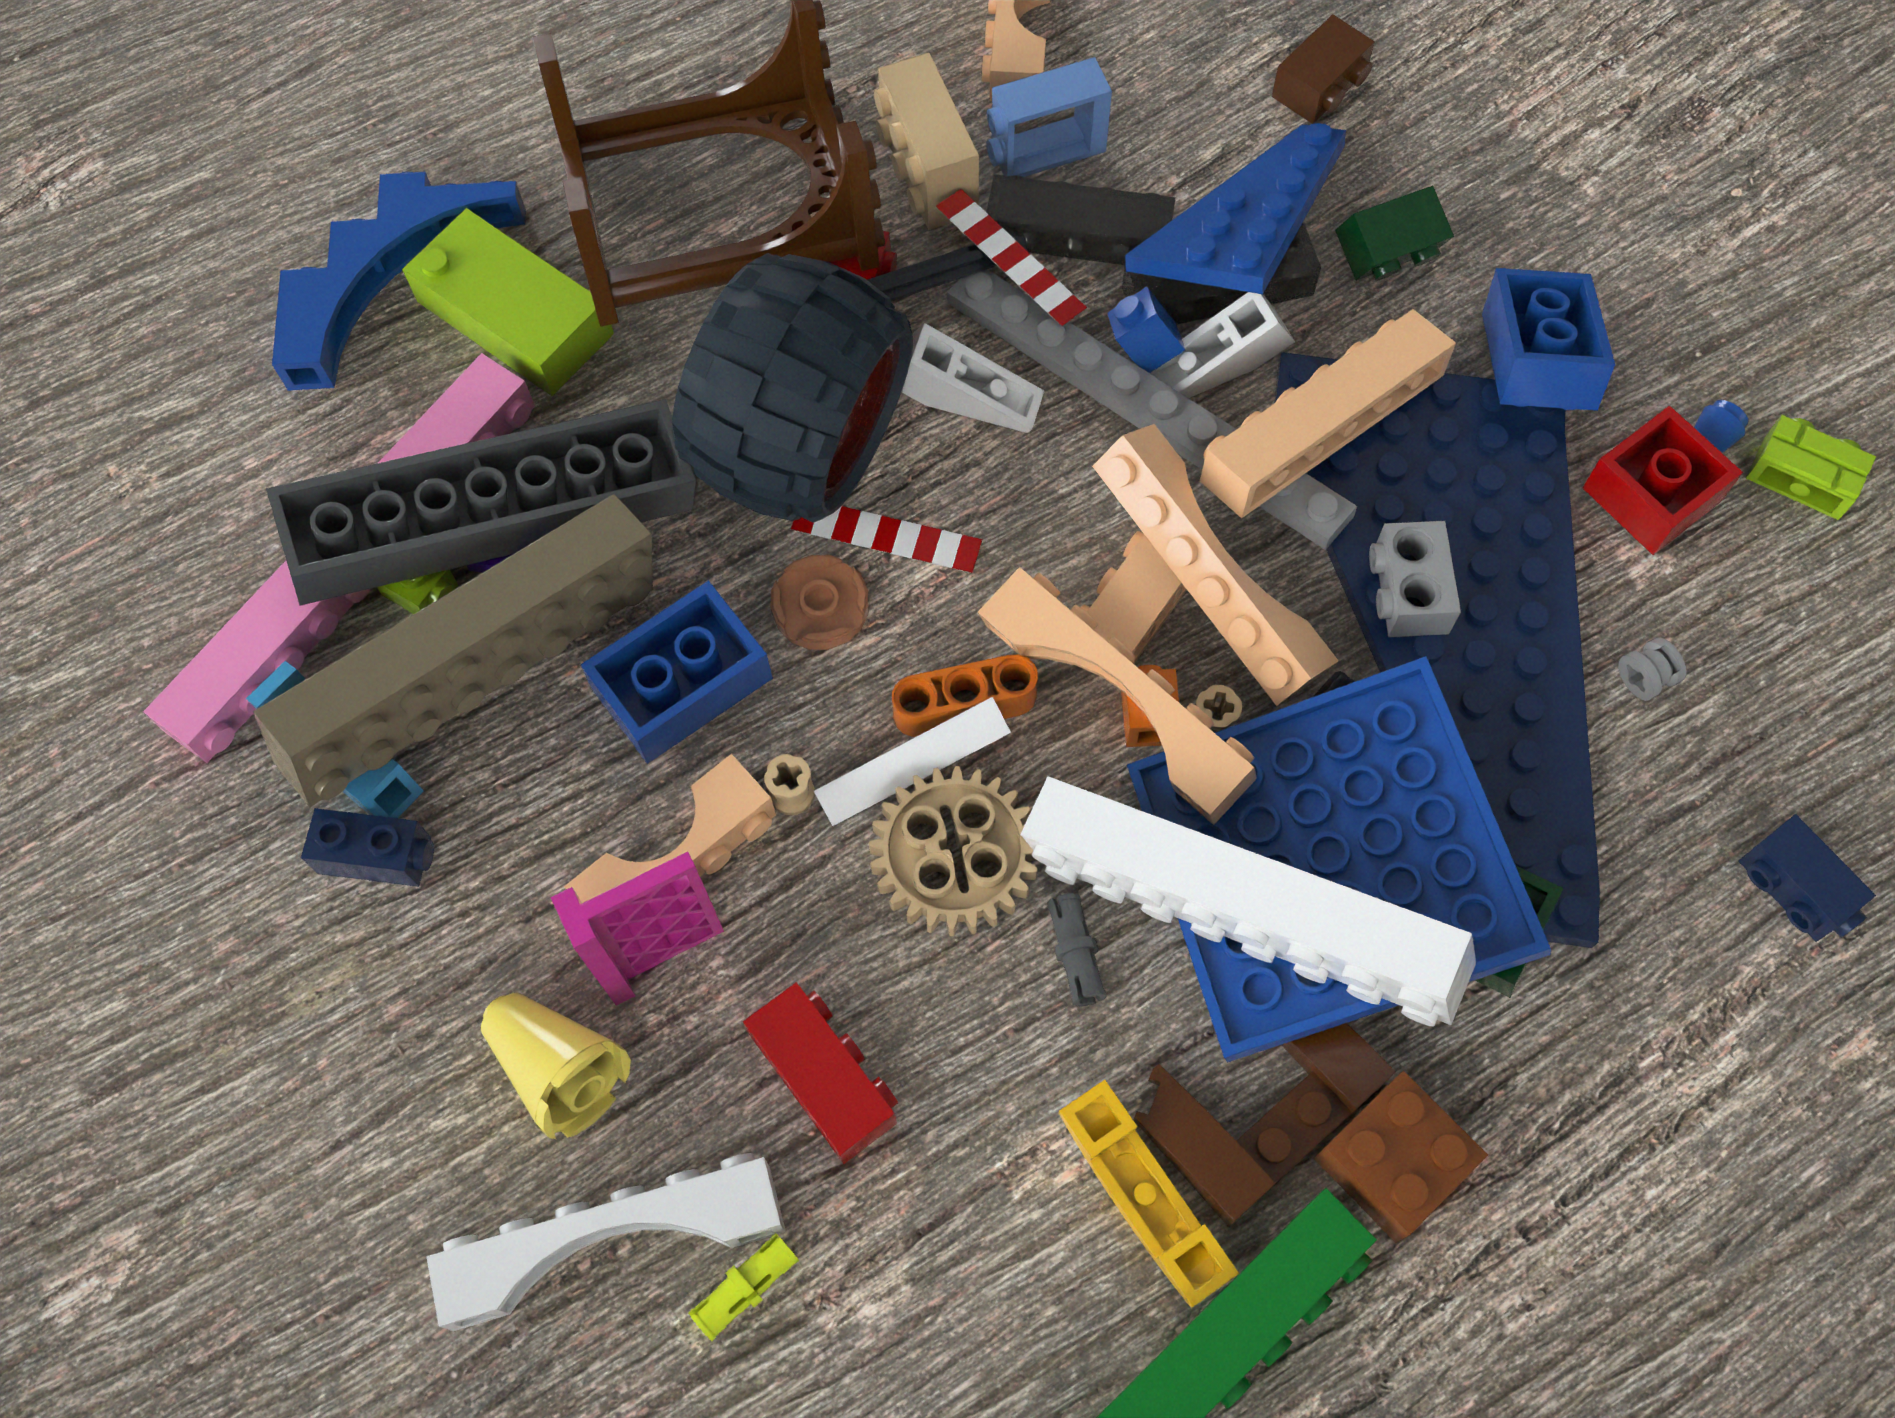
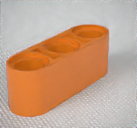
M1017 654L907 676L895 684L892 691L894 722L903 734L917 737L991 697L994 698L1004 719L1023 715L1029 712L1036 702L1038 670L1029 658ZM1010 680H1018L1027 685V687L1020 691H1010L1003 684ZM961 690H969L974 692L977 697L969 702H961L956 700L953 695ZM914 700L922 701L928 705L920 712H909L903 708L906 703Z

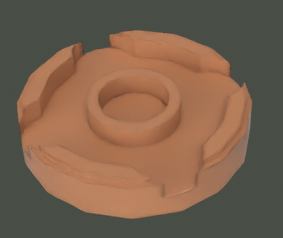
M810 555L793 561L784 569L785 573L779 578L778 582L777 580L775 581L771 589V613L779 632L793 644L809 650H829L847 643L859 633L869 613L868 588L861 573L853 566L851 568L849 565L842 563L840 558L832 555Z

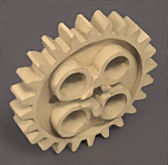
M955 766L951 779L944 780L940 770L933 768V782L926 784L918 775H914V791L912 793L899 786L895 788L898 806L887 802L882 803V814L889 821L877 820L873 821L872 824L873 833L882 838L869 841L870 854L880 857L870 863L872 874L885 875L877 883L879 893L886 894L895 891L890 899V908L896 911L908 905L907 923L910 925L917 921L921 915L926 916L927 932L929 933L935 930L939 921L946 922L949 936L955 935L958 922H965L971 934H976L977 919L984 917L992 927L997 926L996 909L1000 908L1004 912L1013 915L1015 913V903L1011 895L1025 899L1029 895V887L1021 879L1036 880L1038 868L1028 862L1036 860L1032 857L1033 849L1020 835L1025 826L1023 824L1026 823L1031 809L1029 806L1014 809L1018 801V792L1013 790L1001 796V779L999 777L992 780L988 786L983 785L980 769L973 773L970 780H963L960 766ZM943 808H947L951 812L957 847L962 851V868L969 886L967 893H961L959 890L952 853L947 849V832L940 813ZM975 812L984 815L988 820L984 826L979 828H970L961 822V819L966 814ZM919 824H929L937 830L931 838L919 840L910 834V830ZM989 860L996 863L1000 871L995 876L984 878L978 876L972 868L978 862ZM930 872L943 873L949 879L948 883L939 889H929L921 883V880Z

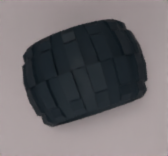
M767 253L758 257L737 272L725 286L705 318L692 345L678 385L673 408L672 430L675 449L678 450L679 458L694 467V474L720 495L761 515L789 521L798 520L802 517L814 523L833 514L848 499L861 480L882 441L896 409L912 357L913 334L910 321L907 319L906 314L895 310V305L891 303V299L865 278L830 262L791 254L780 257Z

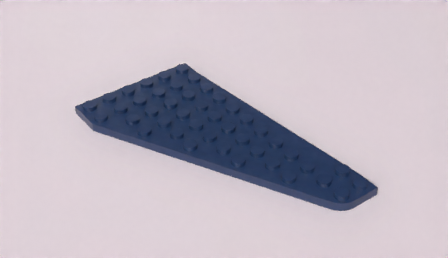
M1281 352L1274 403L1287 389L1291 387L1296 389L1307 382L1319 367L1324 364L1330 366L1339 359ZM1444 373V376L1306 474L1357 506L1354 518L1329 545L1326 551L1380 673L1427 656L1515 865L1564 888L1544 929L1547 941L1593 948L1599 941L1600 885L1565 437L1566 410L1562 408L1517 407L1500 404L1495 379ZM1445 521L1461 613L1449 634L1388 637L1386 619H1379L1376 609V595L1381 587L1379 574H1373L1370 569V546L1372 543L1377 542L1384 524ZM1399 553L1407 560L1417 561L1408 553ZM1406 598L1407 601L1414 606L1425 607L1424 604L1416 598Z

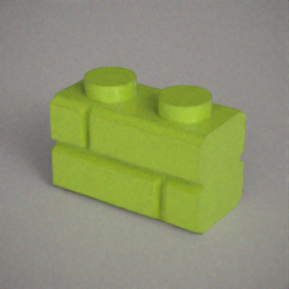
M1781 414L1763 439L1756 458L1745 478L1839 520L1859 497L1876 456L1863 451L1861 446L1855 441L1836 439L1816 430L1814 425L1805 419L1789 418Z

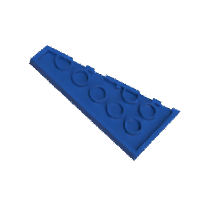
M1322 123L1302 124L1125 255L1126 272L1263 294L1344 149L1346 130L1334 129Z

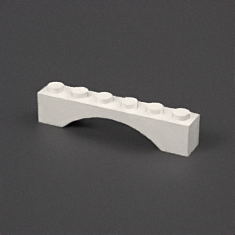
M752 1153L740 1154L720 1162L721 1170L701 1176L697 1169L678 1172L665 1179L667 1186L645 1192L644 1186L624 1188L610 1195L612 1202L592 1208L589 1207L588 1202L566 1205L555 1210V1219L535 1225L532 1218L520 1219L501 1225L499 1227L500 1235L478 1241L477 1235H466L448 1240L443 1243V1252L426 1256L439 1327L456 1331L510 1315L526 1292L553 1266L581 1248L611 1236L642 1230H674L707 1237L727 1247L734 1248L771 1237L775 1232L777 1234L784 1233L786 1230L770 1166L764 1157L754 1160Z

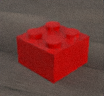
M1669 405L1601 457L1582 489L1652 555H1655L1717 506L1743 472Z

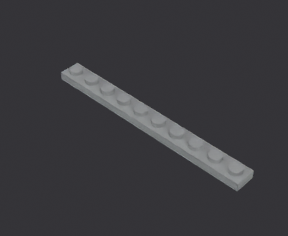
M989 270L961 278L947 291L949 305L1139 429L1155 424L1179 455L1203 469L1205 460L1203 454L1207 446L1220 435L1226 437L1236 430L1230 424L1070 322L1061 326L1031 297ZM1306 473L1259 506L1325 550L1354 518L1357 509L1355 504Z

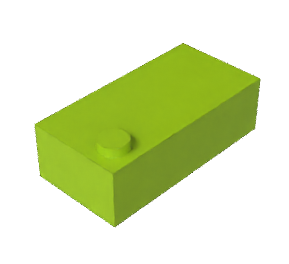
M467 208L402 269L419 304L551 396L614 334L612 325L600 327L590 291Z

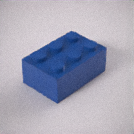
M1496 268L1482 317L1500 404L1517 407L1535 406L1562 408L1565 410L1598 411L1615 367V361L1591 274Z
M709 580L580 665L593 692L647 764L773 679L767 653Z

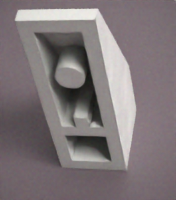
M1247 292L1182 338L1185 351L1150 374L1187 398H1190L1256 370L1295 343V340L1263 294Z
M926 323L913 333L912 357L902 393L932 408L1025 433L1032 430L1044 390Z

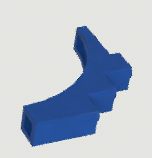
M405 171L401 173L380 174L377 219L365 220L357 218L349 221H332L327 267H303L301 269L280 271L272 366L287 390L335 388L340 357L354 325L371 300L466 208L495 228L525 225L526 209L516 181H491L489 183L473 184L450 183L431 186L426 172Z

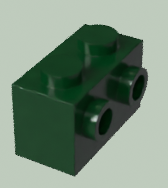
M1433 185L1354 213L1335 229L1356 281L1373 275L1376 281L1382 280L1399 272L1402 269L1400 264L1411 260L1414 266L1430 262L1441 255L1439 248L1454 237Z

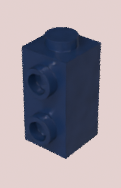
M314 808L301 859L317 874L419 887L423 871H428L432 864L434 844L430 835L415 820Z
M1797 814L1793 815L1738 860L1747 870L1748 877L1752 883L1759 889L1768 892L1786 910V915L1790 922L1800 931L1808 933L1815 942L1832 931H1835L1841 938L1852 931L1867 918L1860 909L1876 896Z

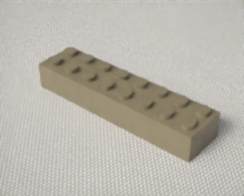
M613 494L254 710L253 713L274 764L309 808L321 800L336 797L345 790L349 782L368 770H377L383 767L393 758L395 753L414 741L427 739L445 721L458 713L471 711L489 693L502 685L507 686L515 683L525 674L527 669L545 658L550 659L559 655L567 647L568 643L585 632H594L600 629L608 621L609 617L626 606H635L642 602L649 592L653 590L651 533L619 498Z

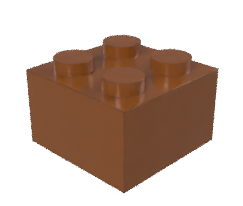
M1403 1070L1314 1160L1395 1243H1398L1411 1235L1488 1154Z

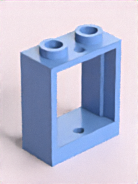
M1095 57L992 87V108L987 109V121L992 135L991 139L986 141V147L992 165L994 167L1000 166L1007 182L1106 152L1112 90ZM1075 107L1074 117L1014 134L1016 124Z

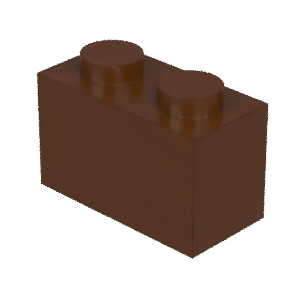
M1332 14L1278 65L1271 97L1314 124L1326 111L1332 113L1340 105L1345 93L1353 85L1358 87L1366 80L1373 66L1370 58L1375 41Z

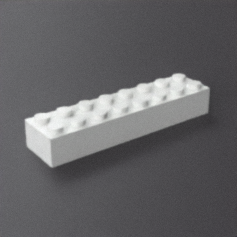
M1047 776L1020 834L1033 849L1032 857L1047 866L1045 872L1059 881L1074 885L1076 878L1094 885L1093 892L1112 902L1121 904L1124 897L1141 903V910L1144 913L1160 921L1171 923L1174 916L1192 923L1190 929L1208 940L1221 942L1223 936L1243 943L1241 950L1259 960L1272 963L1276 956L1294 963L1293 970L1312 981L1325 983L1327 977L1347 984L1348 988L1346 991L1365 1002L1379 1005L1381 998L1403 1006L1401 1011L1403 1015L1427 1026H1435L1437 1020L1452 1025L1476 965L1472 933Z

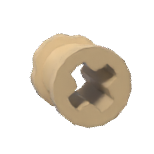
M1224 685L1210 686L1198 695L1195 703L1214 722L1210 730L1213 729L1216 732L1235 726L1242 712L1241 699L1235 694L1233 689ZM1217 697H1221L1220 703L1216 702ZM1212 712L1220 713V720L1213 719Z
M783 754L775 757L767 766L764 781L774 808L782 814H801L814 801L815 788L811 780V771L803 758ZM790 780L793 785L798 786L795 789L789 790L788 786L782 785V783Z

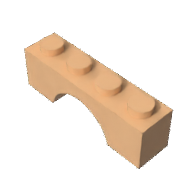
M989 0L988 14L995 15V21H986L985 48H992V55L983 54L982 82L990 83V101H992V87L1045 71L1046 39L1028 31L1019 22V19L1029 10L1050 3V0Z
M731 753L691 785L695 801V817L688 835L675 850L661 858L645 862L627 861L605 853L564 887L565 889L572 887L582 903L687 851L700 877L704 873L708 875L713 874L729 861L732 855L731 851L746 839L748 841L756 840L769 829L772 824V818L776 816L772 799Z

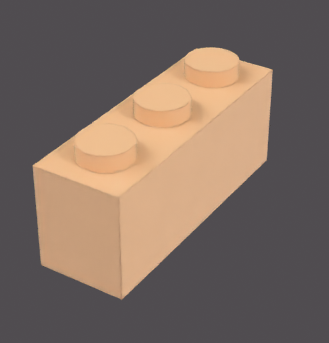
M1137 531L1127 544L1123 554L1126 559L1119 569L1116 570L1111 567L1101 579L1096 591L1100 595L1092 606L1089 607L1084 604L1081 607L1098 624L1094 629L1095 632L1107 642L1113 636L1116 637L1134 653L1136 658L1132 661L1133 664L1138 660L1187 591L1145 534Z

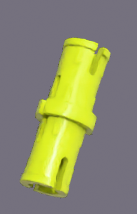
M775 1232L741 1266L736 1268L733 1265L725 1273L727 1278L705 1300L703 1299L694 1309H691L688 1314L701 1331L713 1341L747 1307L752 1305L755 1308L763 1300L760 1295L783 1273L796 1264L799 1259Z

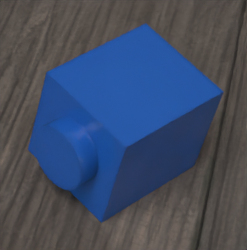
M1147 286L1135 295L1122 299L1114 309L1107 313L1115 340L1134 363L1148 373L1153 372L1185 351L1176 322Z

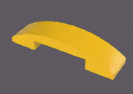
M1103 1080L1059 1110L1058 1113L1097 1178L1149 1254L1191 1308L1239 1274L1205 1224L1201 1226L1135 1130L1138 1126L1106 1080Z

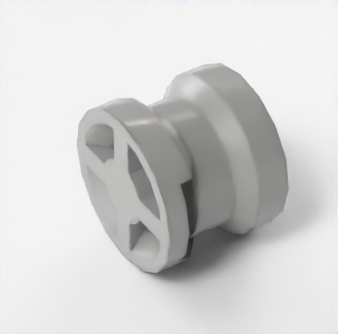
M1661 637L1648 641L1643 646V651L1641 652L1633 651L1625 654L1620 658L1618 664L1620 676L1626 687L1637 698L1644 701L1658 696L1663 686L1671 687L1681 683L1686 678L1687 672L1680 652L1668 640Z

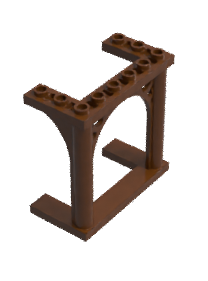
M790 0L791 7L788 26L778 48L760 69L734 86L708 94L574 120L552 33L533 36L538 64L558 134L567 180L562 182L568 212L600 327L619 323L616 308L727 285L744 266L767 253L780 257L791 254L830 263L857 257L861 271L880 267L878 247L885 246V239L880 218H874V210L881 208V201L876 180H870L869 170L877 169L875 151L871 139H862L856 121L844 123L841 108L839 105H835L831 80L824 78L823 69L831 68L826 41H820L818 30L826 28L824 11L820 0ZM802 118L807 120L803 126L796 130L787 131L782 129L786 123L793 119ZM741 133L762 136L777 141L797 153L806 164L810 172V186L804 201L787 220L770 231L732 244L607 269L585 161L718 134ZM811 137V143L803 142V140ZM829 192L830 194L829 198L820 197L823 193ZM817 212L813 217L810 216L812 213Z

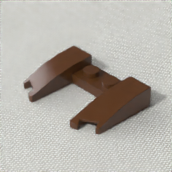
M1347 1023L1282 1044L1284 1049L1309 1075L1237 1140L1160 1064L1153 1068L1148 1081L1159 1087L1149 1114L1136 1111L1133 1120L1228 1227L1239 1219L1396 1073Z

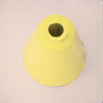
M521 993L500 996L494 999L484 1011L481 1024V1032L537 1127L548 1138L556 1139L555 1133L562 1132L567 1138L579 1134L594 1124L614 1103L616 1098L610 1091L618 1078L626 1083L631 1063L626 1050L618 1043Z

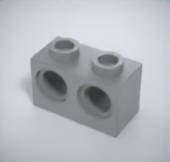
M1445 521L1384 524L1377 542L1372 543L1370 546L1369 563L1371 572L1379 574L1381 589L1377 591L1376 609L1379 619H1386L1388 637L1449 634L1461 613ZM1399 553H1408L1417 561L1407 560ZM1406 598H1416L1420 600L1425 607L1414 606L1411 603H1409Z

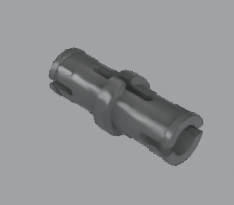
M1076 893L1057 896L1059 905H1057L1056 899L1053 898L1047 902L1058 945L1055 947L1057 961L1063 962L1072 995V1004L1079 1007L1096 1003L1094 996H1096L1098 1001H1102L1107 997L1095 958V954L1098 952L1096 938H1091L1089 935L1080 895Z

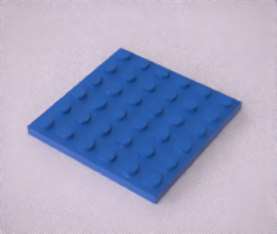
M1427 656L1215 732L1224 742L1230 737L1235 738L1252 753L1254 759L1250 764L1254 766L1257 779L1214 825L1174 791L1169 780L1164 751L1127 764L1143 812L1472 933L1476 965L1469 982L1551 955L1550 945ZM1178 918L1224 1059L1227 1063L1399 1006L1381 998L1379 1005L1365 1002L1349 994L1346 991L1348 988L1347 984L1327 977L1325 983H1318L1307 979L1293 970L1294 963L1276 956L1272 963L1254 958L1241 950L1243 943L1223 936L1221 942L1208 940L1190 929L1192 923Z

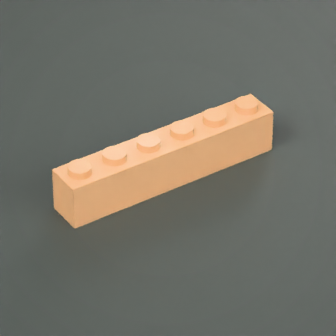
M1414 309L1396 321L1394 319L1388 320L1373 337L1364 343L1360 341L1354 343L1342 358L1330 366L1324 364L1319 367L1307 382L1296 389L1291 387L1284 391L1277 401L1263 412L1255 411L1250 414L1238 429L1226 437L1224 435L1216 437L1207 446L1203 454L1205 460L1200 482L1239 517L1243 518L1444 376L1456 342Z

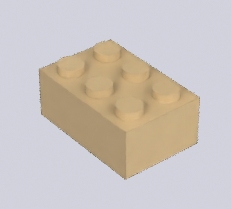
M925 53L878 68L879 88L874 90V99L881 119L876 121L880 142L883 147L890 146L893 152L891 154L893 169L899 181L906 180L909 187L907 188L908 201L914 215L921 213L928 230L952 223L935 206L958 190L962 189L979 205V154L930 53Z

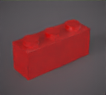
M796 982L742 1022L755 1044L841 1162L845 1164L897 1124L892 1108L898 1104V1101L879 1076L872 1082L859 1066L865 1060V1057L847 1033L838 1038L828 1025L827 1021L833 1015L818 993L813 990L806 995Z

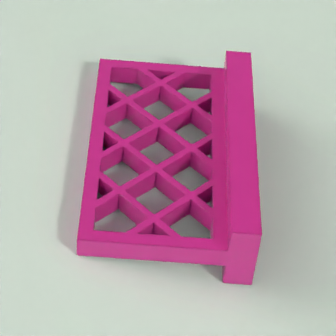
M688 851L582 903L572 887L550 897L573 948L616 1006L635 997L628 981L629 979L724 932Z

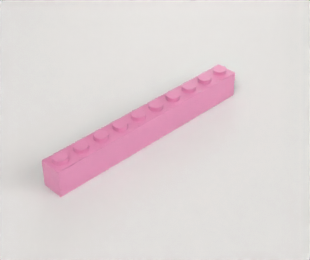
M481 353L378 463L511 434L515 428L521 427L528 420L531 411L535 407L526 382ZM285 561L143 712L166 734L205 763H208L217 753L222 752L231 744L235 733L251 715H254L253 711L256 708L246 698L284 661H287L299 670L307 654L321 639L327 638L334 632L341 617L354 603L363 600L370 589L300 606L288 564Z

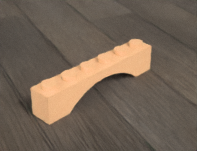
M1155 424L1122 435L1092 466L1276 706L1306 688L1339 662L1306 619L1290 611L1267 594L1241 569L1225 550L1209 527L1196 502L1188 481L1185 462Z
M1019 567L978 611L985 625L1019 655L1029 659H1048L1076 665L1103 677L1126 693L1145 713L1160 738L1166 756L1169 780L1174 791L1214 825L1257 779L1254 766L1250 764L1254 759L1252 753L1235 738L1230 737L1224 742L1210 730L1214 722L1195 704L1190 703L1185 708L1170 696L1175 689L1159 673L1151 669L1146 675L1132 663L1136 656L1119 639L1113 636L1107 642L1094 631L1098 626L1096 621L1080 606L1075 604L1071 609H1068L1057 599L1060 591L1045 576L1037 573L1032 578Z

